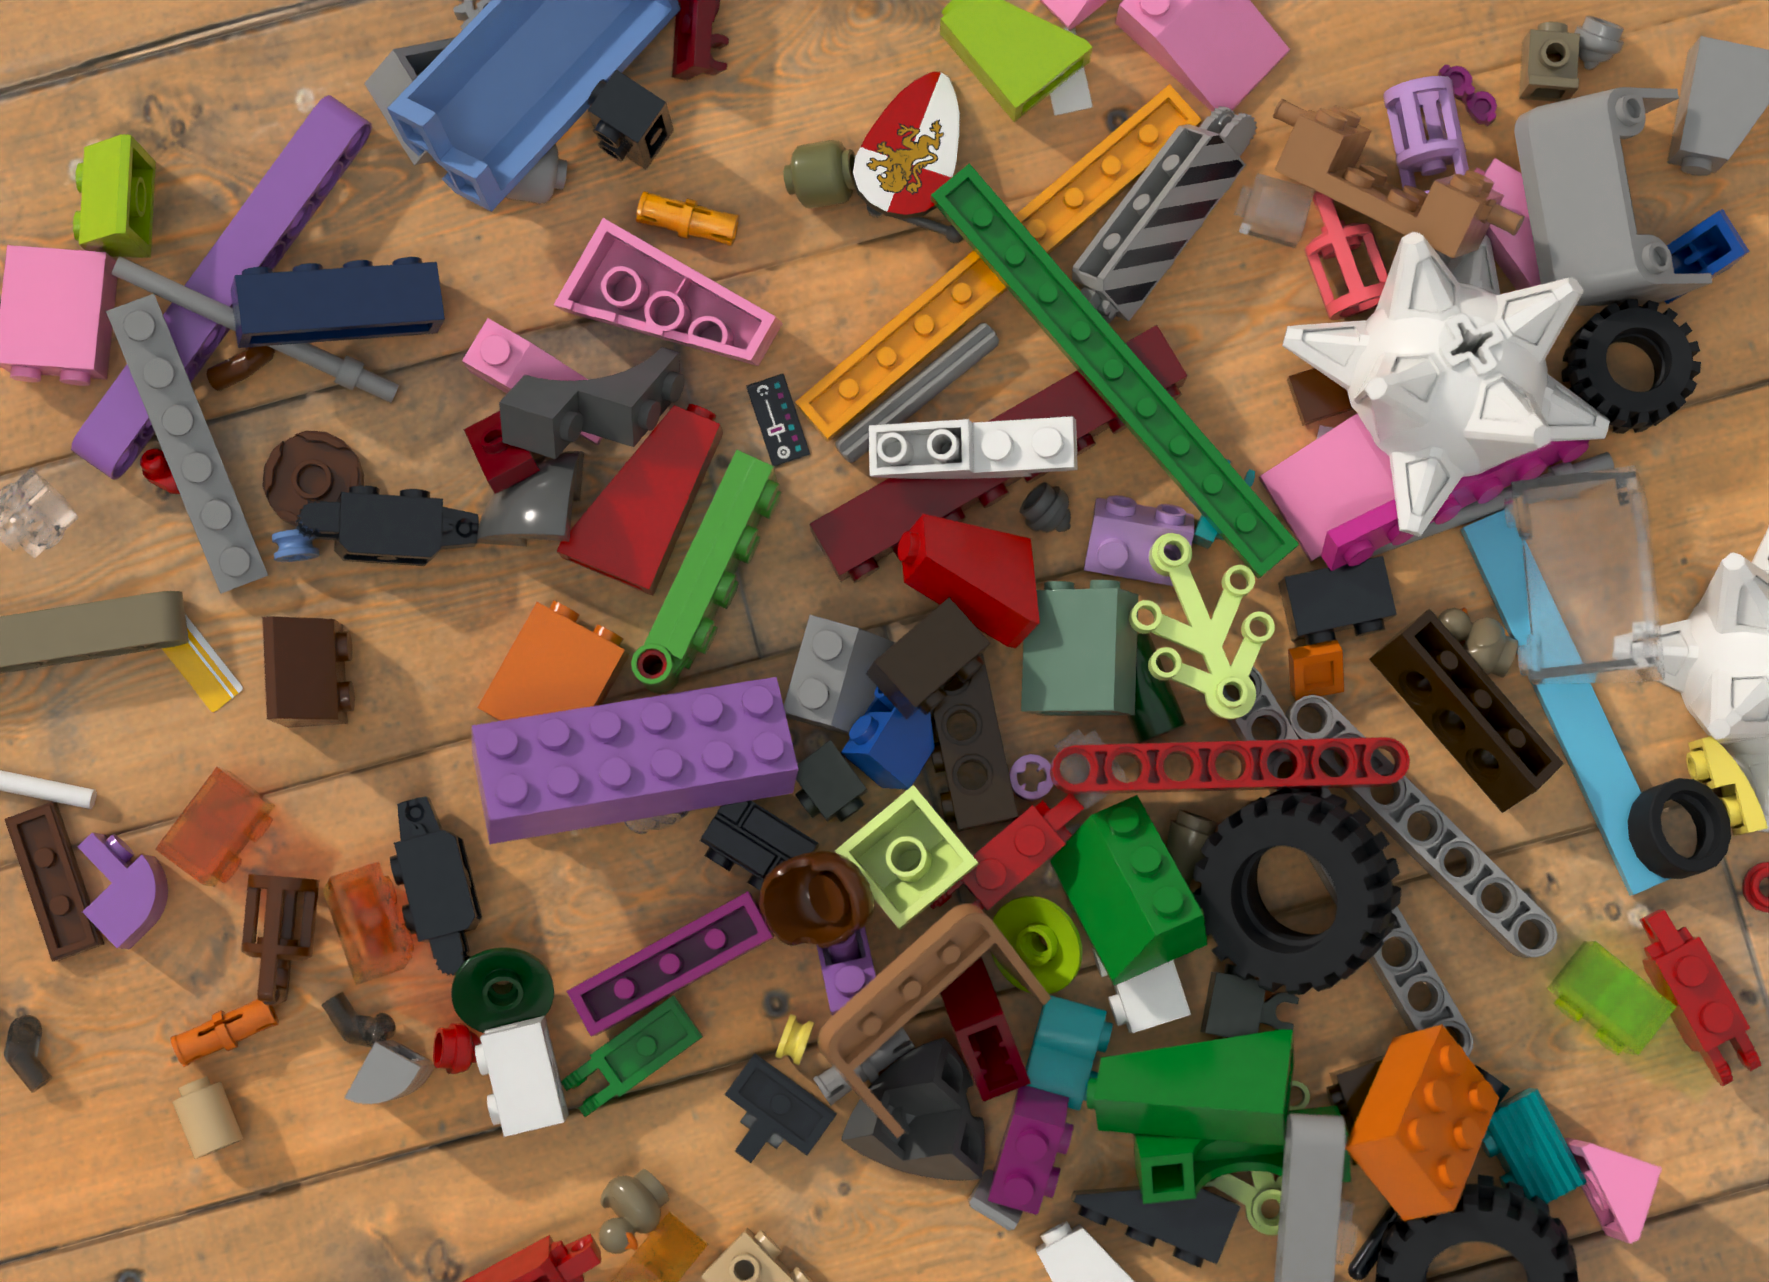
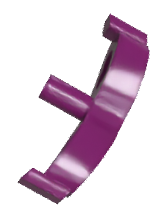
M1445 64L1439 70L1438 76L1450 77L1454 88V98L1462 100L1467 113L1476 123L1489 126L1496 118L1495 110L1497 103L1494 97L1485 91L1474 93L1475 88L1472 86V76L1464 67H1450Z

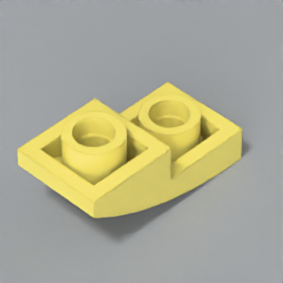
M1712 736L1689 742L1690 752L1686 755L1689 774L1692 779L1710 787V789L1721 787L1723 797H1720L1730 818L1733 835L1736 836L1767 829L1768 826L1762 808L1752 786L1727 750Z

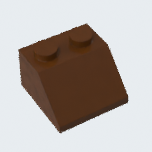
M262 617L267 720L287 728L348 724L347 711H354L355 707L352 681H346L345 662L352 660L350 632L343 631V624L335 619Z

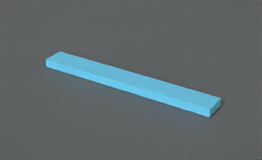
M1509 507L1463 527L1460 531L1509 637L1518 640L1516 652L1629 896L1669 880L1649 871L1637 858L1629 840L1627 821L1632 804L1641 794L1640 788Z

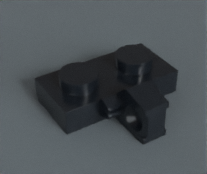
M755 1053L725 1093L726 1097L747 1111L740 1123L750 1130L735 1149V1152L750 1163H752L766 1142L777 1149L784 1139L807 1156L837 1115V1113Z

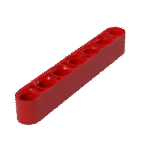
M1388 737L1073 745L1065 747L1058 752L1051 763L1050 775L1057 789L1073 795L1381 787L1395 783L1405 776L1409 769L1410 757L1408 750L1401 742ZM1375 749H1385L1393 756L1395 765L1394 770L1389 776L1379 775L1372 768L1371 755ZM1324 750H1333L1341 756L1344 766L1340 776L1335 778L1329 777L1320 769L1319 757ZM1280 751L1289 756L1293 765L1289 777L1280 779L1270 773L1267 760L1271 752ZM1220 753H1232L1240 760L1241 773L1237 779H1224L1216 771V758ZM1180 754L1188 760L1190 774L1186 780L1180 782L1173 781L1166 775L1163 765L1168 755ZM1128 755L1138 763L1139 775L1134 782H1121L1114 776L1112 762L1117 756ZM1071 756L1084 760L1088 767L1086 780L1079 784H1072L1064 780L1060 772L1062 760Z

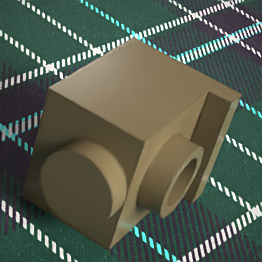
M1544 22L1538 25V30L1531 29L1522 42L1519 99L1554 102L1571 99L1579 87V79H1577L1579 33H1567L1568 26L1560 22ZM1546 53L1560 54L1561 60L1553 62L1548 59Z

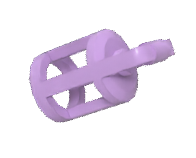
M1429 76L1406 81L1386 90L1383 98L1387 108L1396 153L1395 159L1399 168L1402 188L1405 185L1416 188L1413 172L1421 171L1423 176L1435 175L1446 171V166L1453 162L1456 174L1465 175L1469 167L1454 98L1452 79L1446 76ZM1422 107L1424 111L1429 140H1426L1420 111V108Z

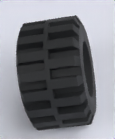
M1627 299L1620 306L1616 302L1606 306L1574 334L1570 340L1571 346L1565 350L1562 361L1567 362L1568 365L1561 371L1562 382H1570V391L1606 416L1610 421L1609 425L1613 426V433L1624 434L1629 429H1633L1634 433L1645 431L1652 425L1656 426L1680 409L1686 403L1685 398L1694 392L1697 385L1693 378L1700 373L1701 362L1693 361V356L1700 352L1697 341L1689 343L1686 338L1692 332V329L1687 322L1679 327L1673 321L1678 314L1672 309L1668 308L1663 314L1658 312V302L1648 300L1645 304L1639 306L1638 299ZM1617 342L1630 343L1641 348L1649 356L1654 367V382L1649 391H1630L1615 382L1608 371L1606 363L1609 345Z

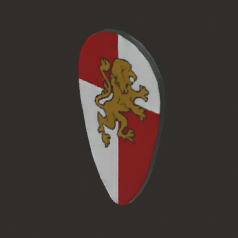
M936 71L930 72L914 80L899 92L867 133L855 156L852 178L856 191L870 208L885 216L908 219L926 215L937 208L931 201V194L953 177L959 142L960 112L956 93L947 75Z

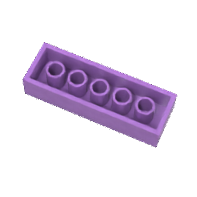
M777 677L472 725V754L489 844L792 794L798 773V765Z

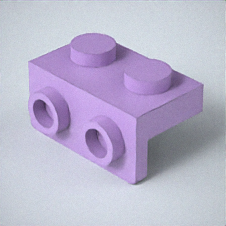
M1114 495L1109 496L1107 499L1096 498L1084 571L1173 586L1170 577L1158 574L1151 567L1149 551L1154 542L1160 536L1167 533H1176L1183 536L1192 546L1194 515L1186 513L1181 507L1170 504H1161L1157 508L1137 505L1133 499L1124 496ZM1166 545L1164 547V554L1168 559L1176 561L1181 558V552L1177 546Z

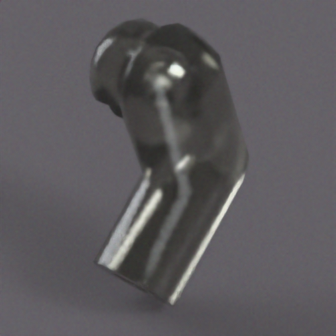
M344 992L333 996L321 1005L341 1037L347 1043L372 1048L375 1042L386 1041L392 1038L396 1032L394 1020L386 1013H379L374 1018L358 1015Z
M22 1015L10 1024L4 1048V1058L30 1092L34 1093L52 1079V1076L37 1058L42 1038V1025L35 1016Z

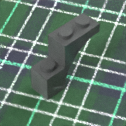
M661 347L654 355L635 367L596 379L560 381L524 375L499 402L503 443L556 459L570 442H575L581 431L635 447L648 430L651 431L655 428L660 416L672 402H677L682 394L684 376L680 374V352Z

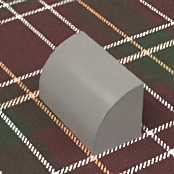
M394 1040L375 1042L344 1098L362 1104H377L402 1098L419 1089L427 1081L435 1068L434 1062Z

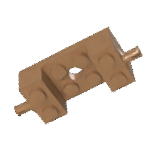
M1281 99L1275 108L1273 118L1293 127L1275 167V171L1404 235L1412 232L1420 233L1426 238L1433 249L1453 259L1478 250L1490 224L1515 236L1523 223V215L1521 216L1500 205L1504 195L1492 189L1494 181L1474 171L1467 170L1465 175L1454 174L1434 180L1427 194L1412 186L1405 185L1403 190L1387 183L1388 175L1370 165L1360 164L1359 169L1355 166L1372 130L1359 125L1361 117L1350 110L1333 106L1332 111L1324 108H1319L1316 112L1312 110L1306 111L1287 102L1285 99Z

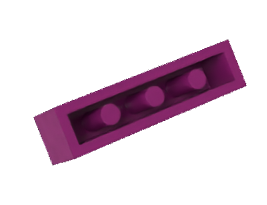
M746 892L567 990V993L590 1036H597L770 941L775 936L767 926L766 920L753 895L750 892Z

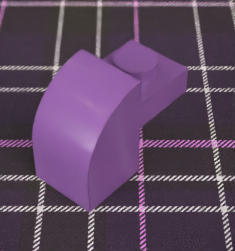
M92 832L78 848L112 884L83 913L117 949H131L160 919L168 897L167 878L155 856L142 854L132 863L130 859L135 855L134 852L117 835L112 834L108 838L104 834Z

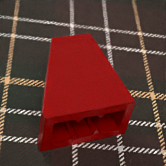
M922 514L912 528L901 536L898 544V559L902 561L904 583L939 605L950 598L976 628L1007 647L1016 649L1040 623L1031 538L927 514Z

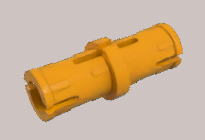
M643 191L636 212L637 223L654 225L678 232V237L689 239L691 235L727 244L728 246H732L734 243L740 217L737 214L720 212L699 206L697 200L687 198L683 202Z

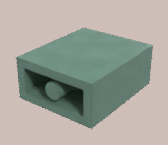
M1091 580L1090 589H1074L1075 583L1066 581L1044 582V590H1036L1040 623L1023 642L1021 711L1041 716L1135 715L1137 632L1129 623V613L1138 603L1139 594L1120 589L1121 582L1115 580Z

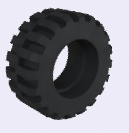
M1303 788L1296 793H1292L1290 789L1275 791L1264 798H1258L1228 816L1218 825V831L1209 836L1201 848L1203 855L1206 857L1195 864L1193 879L1202 884L1200 888L1192 892V895L1200 909H1203L1206 936L1211 934L1218 945L1212 949V952L1221 962L1227 957L1234 962L1236 967L1233 973L1244 981H1247L1252 976L1260 978L1259 988L1275 992L1282 985H1286V992L1289 995L1305 994L1312 987L1319 992L1333 987L1341 979H1347L1377 953L1384 945L1383 939L1392 932L1397 920L1392 910L1401 902V888L1392 886V879L1400 874L1396 858L1386 859L1383 849L1390 843L1382 831L1374 836L1366 827L1371 818L1365 812L1358 809L1351 814L1345 810L1347 805L1346 799L1335 794L1330 795L1326 799H1321L1320 792L1317 789ZM1276 846L1293 847L1308 853L1325 868L1334 884L1337 897L1335 920L1326 931L1320 934L1300 933L1285 927L1269 913L1262 902L1257 884L1259 862L1266 851Z
M1478 1174V1184H1465L1454 1211L1403 1221L1396 1212L1395 1222H1388L1382 1235L1381 1249L1378 1250L1376 1282H1427L1428 1267L1435 1257L1444 1250L1465 1242H1485L1505 1249L1524 1266L1527 1282H1579L1573 1245L1569 1244L1567 1230L1560 1219L1551 1218L1549 1206L1538 1196L1532 1197L1531 1200L1524 1197V1188L1511 1181L1507 1182L1505 1188L1494 1186V1176Z

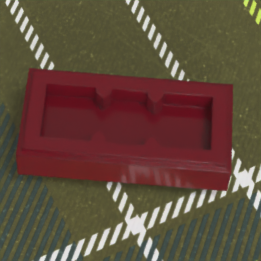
M500 411L464 429L494 494L540 471L530 451L503 443Z

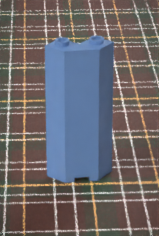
M491 0L394 100L387 110L404 143L418 156L427 151L447 171L442 180L456 194L492 212L590 107L588 99L595 86L602 79L609 81L616 70L622 73L681 8L678 0Z

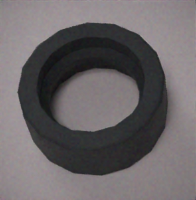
M1677 778L1643 791L1632 804L1627 821L1629 840L1637 858L1649 871L1667 879H1683L1716 867L1727 854L1731 840L1730 818L1723 802L1710 787L1694 779ZM1669 800L1682 805L1691 815L1696 826L1697 845L1693 856L1689 858L1676 853L1668 844L1662 831L1661 814L1664 803Z

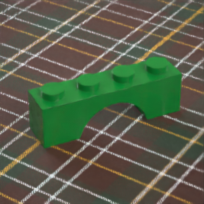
M1337 1105L1289 1110V1114L1341 1116ZM1345 1127V1145H1346L1347 1140H1348V1138H1349V1135H1348V1132H1347L1346 1127ZM1133 1133L1135 1168L1143 1204L1195 1199L1200 1189L1206 1183L1229 1173L1261 1171L1280 1176L1283 1174L1285 1149L1283 1145ZM1346 1149L1344 1153L1342 1183L1351 1182L1350 1154Z

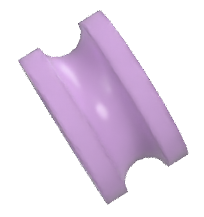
M1029 754L1020 757L1014 762L1009 771L1012 790L1016 796L1023 800L1034 801L1048 794L1054 784L1051 780V764L1048 760L1040 755ZM1030 763L1039 766L1036 770L1037 772L1043 769L1046 780L1039 782L1036 788L1037 791L1034 792L1024 790L1026 783L1020 786L1017 780V774L1024 773L1026 764Z

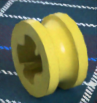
M790 1014L775 1057L782 1059L783 1056L788 1055L792 1057L794 1064L800 1065L814 1022L808 1020L806 1024H801L797 1021V1016Z

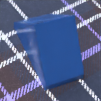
M1723 209L1666 245L1671 252L1674 274L1711 273L1712 278L1730 269L1750 252ZM1685 294L1666 300L1665 303L1669 304Z

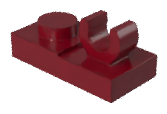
M678 0L681 10L675 16L672 77L689 80L703 72L708 75H716L727 70V63L718 62L711 55V47L721 49L729 45V39L726 36L712 34V23L715 22V17L718 14L720 0Z

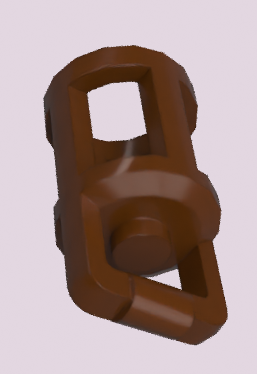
M248 874L241 952L249 957L261 958L258 1000L264 1004L277 1005L285 1002L288 997L291 960L303 961L313 955L320 880ZM261 889H268L263 937H258L256 943ZM298 892H305L300 946H298L299 940L293 939Z

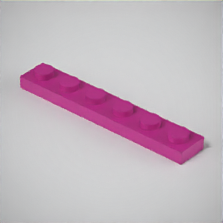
M1589 440L1551 441L1537 450L1507 460L1479 475L1462 477L1430 523L1443 524L1454 518L1463 507L1476 501L1479 504L1487 503L1497 497L1505 487L1519 480L1521 483H1528L1540 476L1546 467L1562 460L1564 463H1568L1579 458L1588 449ZM1393 499L1327 531L1321 557L1331 571L1346 564L1356 566L1371 557L1375 550L1389 543L1400 545L1414 535L1399 531L1396 502Z

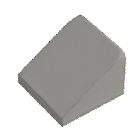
M987 1169L968 1199L969 1205L1007 1230H1014L1023 1211L988 1201L993 1171Z

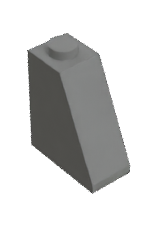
M1701 36L1687 54L1667 163L1681 166V170L1687 174L1706 176L1710 175L1711 172L1716 173L1730 159L1769 105L1768 49Z

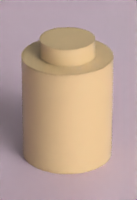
M207 1076L178 1088L181 1097L172 1103L195 1159L244 1139L221 1082L211 1085Z

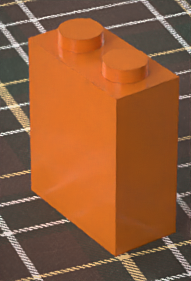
M553 600L549 608L536 602L477 708L503 721L602 705L629 657V653L620 647L623 638L598 624L593 632L577 624L576 621L580 615L559 602Z

